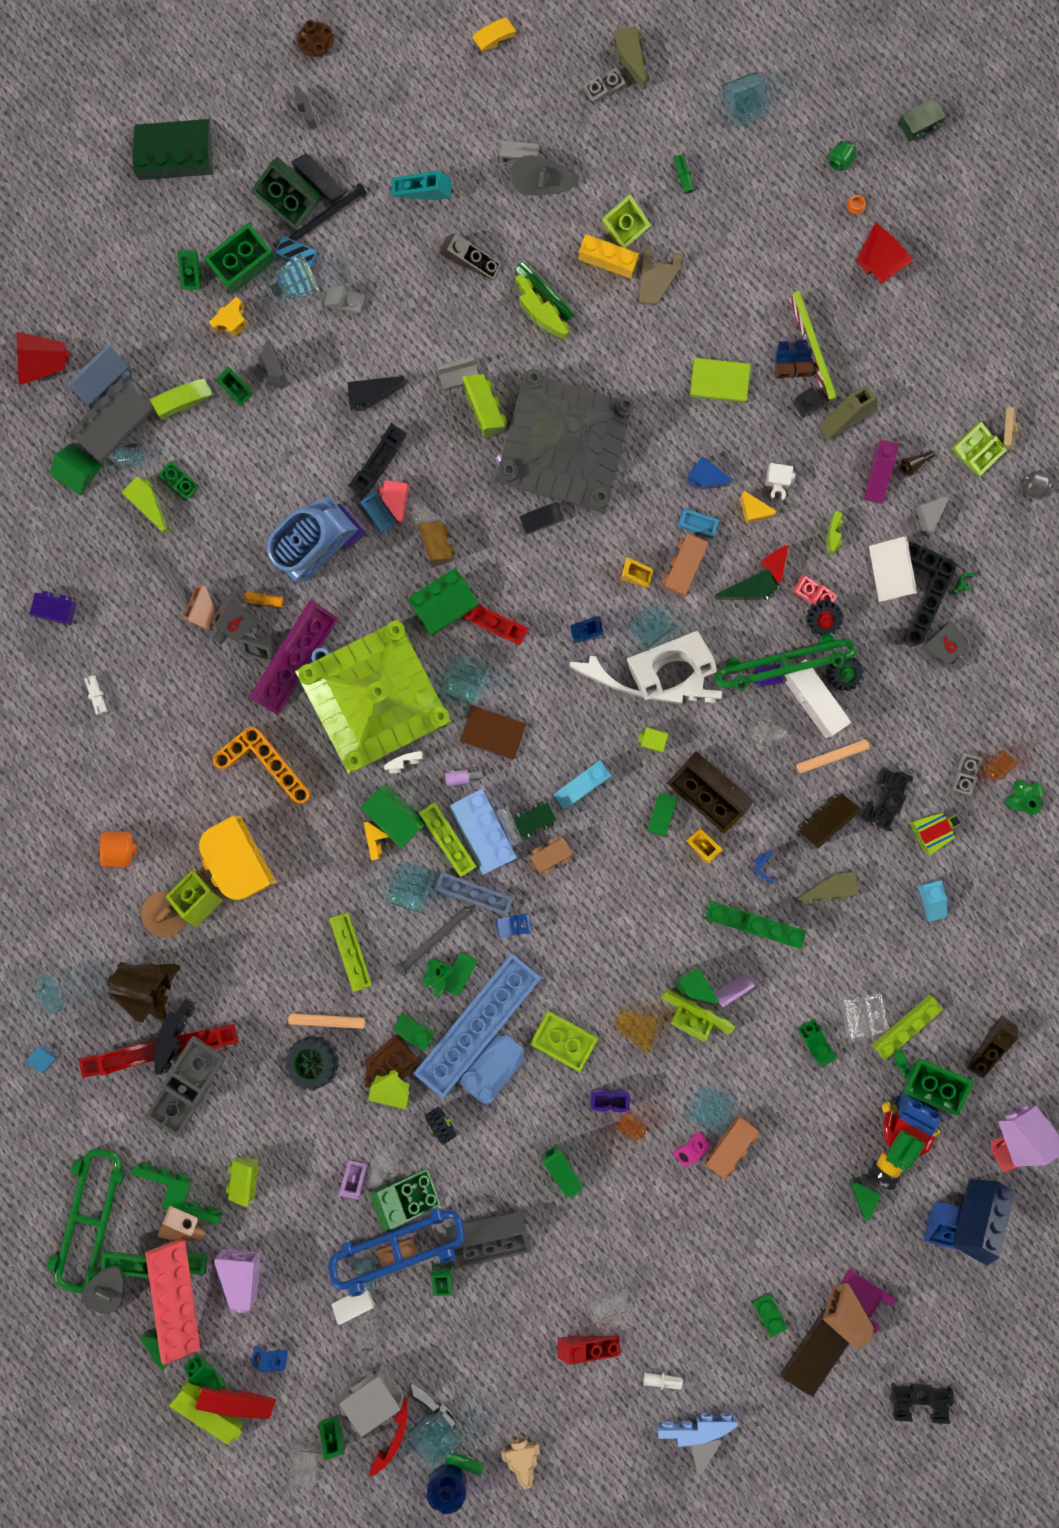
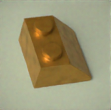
M442 522L418 524L431 567L452 562V556L455 555L452 544L448 545L447 538L450 535L447 526L443 527Z

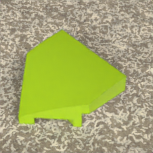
M396 1070L390 1071V1074L386 1076L377 1075L371 1085L368 1101L406 1110L410 1084L403 1082L398 1077L399 1073Z

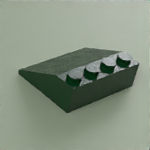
M210 120L136 124L134 126L132 157L133 171L138 180L213 175Z

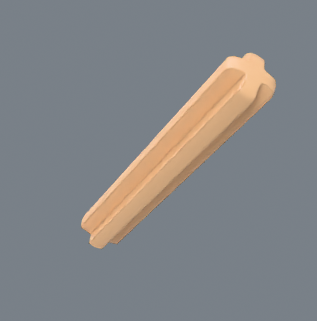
M865 739L798 763L796 768L799 773H804L870 748L868 740Z
M291 1013L288 1018V1022L291 1025L359 1029L365 1027V1018Z

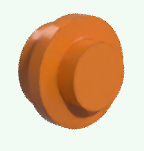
M860 195L852 196L847 202L848 211L854 215L861 214L866 208V201Z

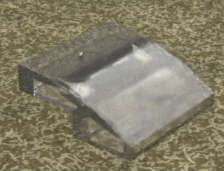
M508 806L497 810L496 812L511 847L523 842Z
M882 993L840 1000L848 1039L876 1035L889 1030Z

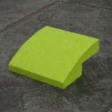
M977 422L951 447L978 476H981L1007 451L998 437L992 436L982 422Z

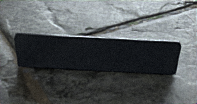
M307 153L292 161L293 167L332 205L346 193Z

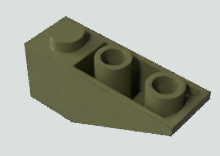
M637 27L614 30L613 41L616 57L641 89H645L646 82H649L648 70H644L643 65L645 64V53L641 52L640 46H642L641 34H638Z
M865 385L850 394L818 425L820 430L828 440L832 439L878 410L877 397Z
M832 873L797 896V900H802V904L814 903V899H821V902L833 901V897H840L841 900H851L852 896L858 895L856 873Z

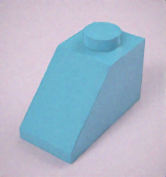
M933 880L919 884L918 889L928 922L947 917V897L942 880Z

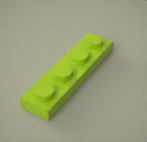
M435 802L419 812L460 877L477 867Z
M349 913L329 918L352 991L355 992L372 986Z
M929 994L876 1040L872 1046L884 1060H887L893 1052L903 1046L942 1012L943 1009L934 997Z

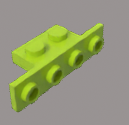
M667 989L661 996V999L677 1007L670 1024L702 1042L707 1040L712 1027L727 1035L735 1029V1026L729 1020L719 1018L711 1010L699 1007L696 1002L681 997L674 990Z

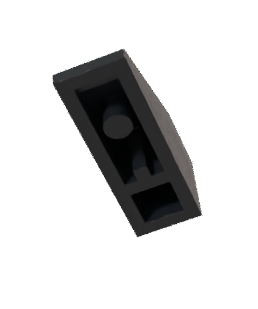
M405 377L347 382L350 407L355 409V411H365L366 408L372 407L406 385Z

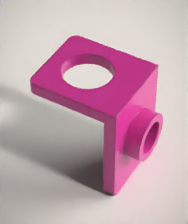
M698 1131L684 1146L674 1150L673 1154L686 1167L697 1162L710 1148V1144ZM680 1152L686 1154L689 1160L683 1159Z

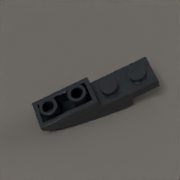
M185 998L177 1013L169 1011L162 1024L154 1056V1069L157 1075H163L169 1071L172 1066V1058L174 1055L177 1056L182 1049L181 1043L183 1040L176 1036L183 1032L186 1027L184 1024L186 1019L190 1018L196 1010V1007H194L196 1002L191 999Z

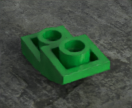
M171 461L158 474L159 477L186 500L199 488L197 483Z
M659 792L647 832L666 837L678 801L677 797Z
M460 951L451 966L452 975L450 979L446 980L445 990L459 996L477 963V959Z

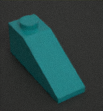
M440 170L393 177L391 197L422 200L448 199L451 194L452 180Z

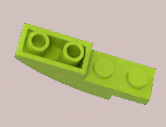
M522 273L516 276V285L523 294L519 297V303L525 312L549 333L564 340L568 339V331L570 329L567 323L559 318L560 313L556 306H552L549 301L543 304L538 293L535 294L532 290L533 285L528 277L525 278Z

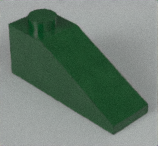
M766 569L717 593L714 597L716 600H760L764 598L766 601L775 596L774 592L778 590V587L769 569Z

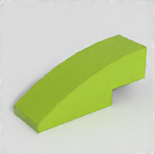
M205 378L166 391L150 399L158 416L164 420L177 412L181 413L213 396V393Z

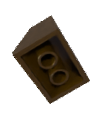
M834 793L826 800L828 802L823 808L819 806L813 811L812 814L814 816L809 821L805 819L798 825L799 829L796 832L811 849H819L862 811L843 793L838 795Z

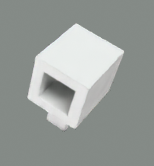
M770 463L765 486L773 487L770 494L771 499H774L775 493L779 492L781 500H784L786 496L784 489H788L791 484H794L795 473H792L793 466Z

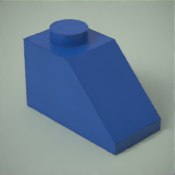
M703 456L687 476V479H689L688 483L696 489L698 487L700 489L726 487L732 481L731 477Z

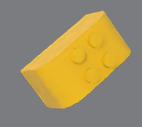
M233 815L203 833L199 842L200 853L203 857L202 864L206 870H210L212 874L211 881L214 886L219 887L226 897L234 900L249 898L276 884L241 816Z

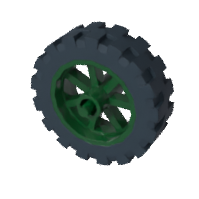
M309 1036L295 1042L289 1048V1054L285 1058V1061H287L285 1068L289 1072V1078L293 1079V1083L296 1086L299 1085L302 1089L315 1090L330 1083L331 1079L336 1076L335 1072L339 1066L337 1061L339 1060L338 1055L336 1056L335 1048L330 1046L331 1043L329 1041H324L322 1037ZM310 1049V1057L304 1052L305 1050ZM315 1051L318 1052L320 1056H315ZM301 1056L306 1060L305 1062L300 1061ZM321 1058L323 1059V1065L320 1064ZM316 1067L323 1069L320 1075L318 1074ZM311 1069L314 1074V1077L308 1075Z

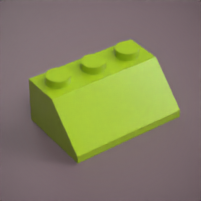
M484 374L463 376V388L484 439L505 432V425L508 423L504 413L500 414L498 410L500 403L497 396L493 397L491 393L493 386L490 379L486 380Z

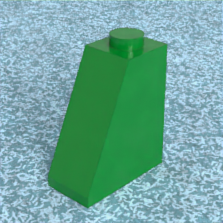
M559 1144L542 1154V1162L565 1197H575L581 1193L583 1184Z

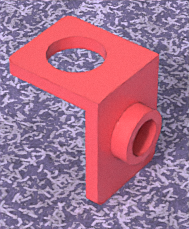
M1004 1136L991 1141V1151L1003 1173L1020 1167L1014 1166Z

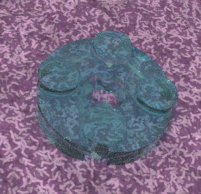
M47 975L37 979L38 990L35 993L37 999L40 1002H44L48 1014L52 1015L63 1010L64 1000L63 997H58L56 990H59L55 980Z

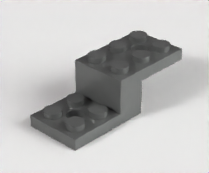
M193 1036L161 1085L162 1090L145 1117L178 1138L209 1090V1084L226 1059V1056ZM196 1058L203 1060L204 1066L202 1069H197L194 1066ZM169 1105L177 1107L176 1115L169 1114Z

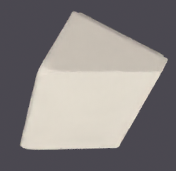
M367 1286L364 1287V1294L356 1297L348 1295L331 1304L338 1325L374 1308L375 1303Z

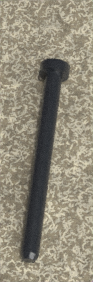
M358 183L354 191L289 236V239L297 241L360 195L366 196L367 192L363 185Z

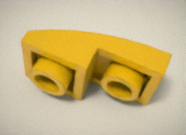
M507 17L483 27L473 34L472 38L481 51L498 47V43L501 40L515 37L516 30Z

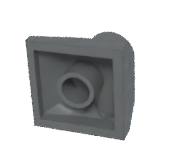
M267 340L263 352L260 353L261 358H258L262 369L266 368L268 375L265 378L269 387L273 386L274 389L278 387L285 388L289 386L273 344L270 340Z

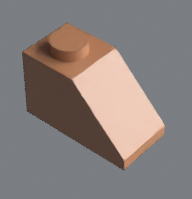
M197 584L182 619L201 628L209 629L213 625L212 619L216 611L206 586Z

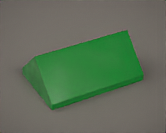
M387 784L380 787L360 808L400 849L426 826V823Z
M918 1058L907 1071L908 1074L903 1093L959 1116L974 1084V1080Z

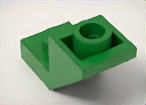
M815 1019L797 1028L820 1068L837 1060L835 1053L827 1043L824 1033Z
M199 1353L184 1366L191 1382L217 1391L220 1388H227L221 1375Z

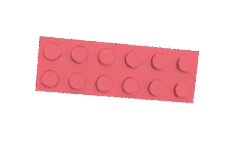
M183 1238L145 1252L161 1363L164 1365L201 1350L186 1242Z

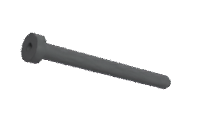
M464 907L402 964L398 963L395 966L397 970L405 976L408 973L406 970L466 917L470 910Z

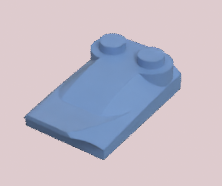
M508 1035L494 1036L460 1077L458 1082L475 1098L488 1106L524 1062V1048Z

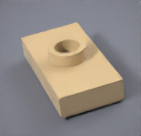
M1007 407L1004 446L1007 450H1014L1015 434H1018L1019 423H1016L1015 408Z

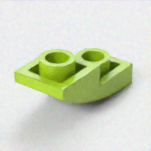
M838 511L833 513L827 532V551L831 555L835 551H839L843 542L840 540L842 534L836 532V530H840L843 520H841L843 514Z

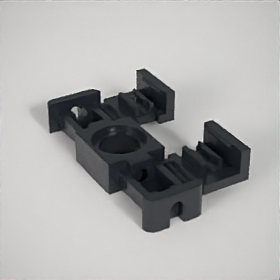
M882 767L875 784L880 786L881 784L886 785V788L889 789L882 806L875 807L873 802L868 801L862 818L874 822L876 827L886 831H893L890 828L895 814H900L906 799L904 791L908 781L913 780V777L900 771L894 773ZM892 796H896L899 799V804L896 807H892L889 804V799Z
M895 1383L891 1384V1400L894 1403L893 1418L895 1421L913 1422L912 1414L909 1413L910 1407L913 1404L931 1406L933 1408V1414H930L932 1423H951L949 1420V1406H953L954 1391L950 1386L949 1389L933 1388L932 1385L912 1384V1387L896 1386ZM919 1390L927 1391V1396L924 1399L917 1398Z

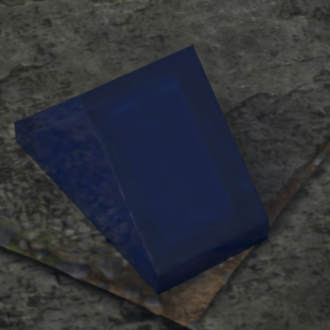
M600 616L570 625L574 644L601 639L604 636Z

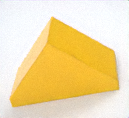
M746 491L740 497L746 524L770 519L776 513V510Z
M627 557L620 580L649 588L654 569Z
M701 828L686 840L705 863H710L723 851Z

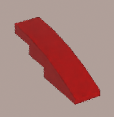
M201 1387L195 1409L234 1417L270 1419L276 1399L244 1390L234 1392L220 1388L217 1391Z

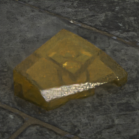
M619 1008L615 1028L646 1053L650 1054L658 1018Z

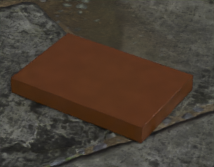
M472 705L460 742L514 760L526 723Z

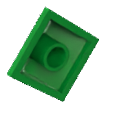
M71 443L54 454L50 475L81 496L102 467V464Z

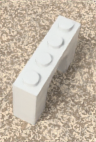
M698 631L627 658L630 672L645 700L663 694L660 680L656 673L663 665L669 662L684 661L689 663L699 679L717 672L714 658Z

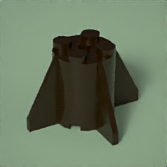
M120 962L114 975H110L107 981V986L110 987V999L115 1000L135 1021L143 1023L148 1014L164 1021L166 1018L165 1004L169 997L165 995L167 989L171 990V981L180 970V965H156L152 963L132 965Z

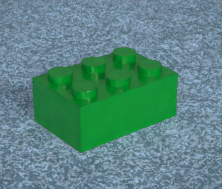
M249 223L204 257L209 268L231 295L276 261L272 251Z

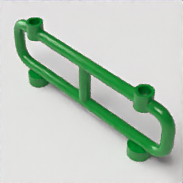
M825 634L820 638V644L744 663H741L737 657H731L726 661V667L719 669L714 674V679L721 688L736 687L739 690H744L749 683L831 663L836 667H840L843 665L844 660L850 659L857 654V647L849 639L835 640L831 634ZM838 647H848L849 649L847 652L840 653L834 651L830 656L790 665L788 661L789 659L813 653L831 651ZM780 662L782 668L749 676L737 675L732 680L725 681L722 676L727 674H737L740 671Z
M95 1148L88 1151L83 1160L75 1159L73 1162L71 1175L79 1176L60 1254L59 1256L51 1254L47 1264V1270L55 1272V1283L62 1290L83 1293L88 1282L101 1270L100 1267H97L110 1211L117 1183L122 1184L125 1172H121L122 1162L120 1157L112 1151ZM95 1156L111 1159L114 1163L101 1219L78 1214L90 1163ZM76 1222L98 1227L90 1263L86 1271V1279L82 1285L67 1283L62 1278Z

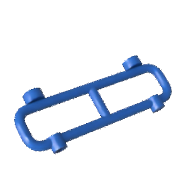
M436 1208L430 1211L431 1216L362 1243L354 1246L352 1242L343 1243L341 1245L342 1250L333 1254L328 1263L333 1286L339 1290L348 1289L349 1296L356 1297L365 1293L363 1283L439 1255L441 1263L453 1261L456 1258L454 1249L458 1248L465 1238V1230L460 1215L456 1211L447 1210L442 1212L441 1208ZM448 1218L454 1220L457 1231V1238L454 1241L404 1260L402 1259L397 1237L432 1224L442 1223ZM390 1241L395 1263L345 1282L339 1280L336 1268L338 1260L352 1257L355 1253Z

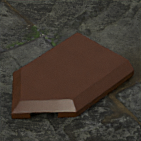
M397 1034L367 1059L365 1087L371 1088L377 1075L386 1076L393 1070H396L399 1073L398 1077L403 1080L421 1064L419 1059Z

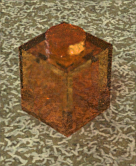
M1000 750L983 768L987 770L985 773L992 780H1003L1018 762L1005 750Z
M626 1111L617 1123L616 1130L637 1142L638 1139H642L645 1136L647 1125L644 1121Z

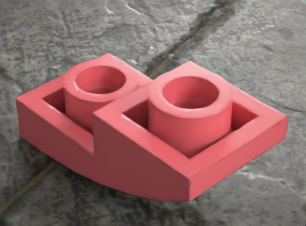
M805 575L800 577L792 591L814 605L817 604L816 601L818 600L820 602L822 600L834 602L838 596Z

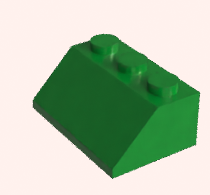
M456 567L407 598L431 636L479 606L478 601Z

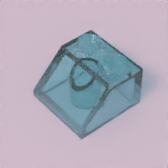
M753 72L721 85L724 102L735 128L770 115L765 78L758 72Z
M458 652L446 674L441 691L477 705L493 666Z
M400 860L389 886L386 902L423 914L436 872Z
M440 1411L423 1418L408 1431L409 1441L432 1470L464 1444L463 1440Z

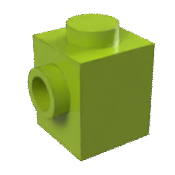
M646 727L644 731H640L638 742L641 743V748L663 753L668 733Z

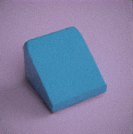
M40 1046L25 1062L39 1072L44 1073L56 1058L43 1046Z

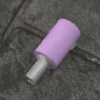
M468 769L446 772L447 787L468 784L470 779L482 778V771L469 773Z

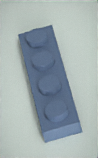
M442 871L434 889L507 916L513 900L511 896Z

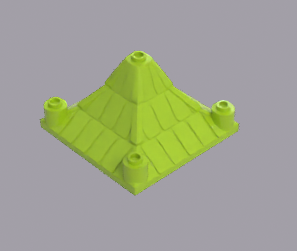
M399 619L310 664L303 665L295 671L348 774L451 722L448 711L440 702L405 634L404 625Z

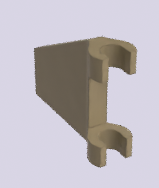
M644 249L639 303L658 304L680 269L682 253L674 252L673 264L651 262L652 250Z

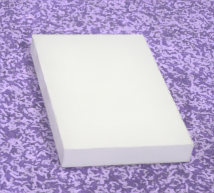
M900 537L869 546L879 602L916 594L917 590L907 537Z

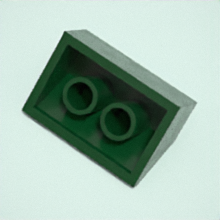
M279 157L270 162L250 191L295 230L298 229L323 196Z

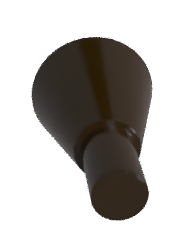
M930 450L923 455L902 459V472L912 476L926 461L934 457L933 451Z

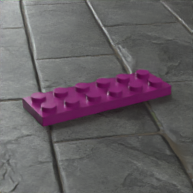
M309 600L249 698L279 715L300 681L295 671L303 665L312 662V653L314 650L321 648L339 618L316 602Z

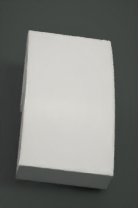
M413 752L397 757L384 766V770H389V774L401 773V769H405L404 761H408V764H419V760H423V752Z

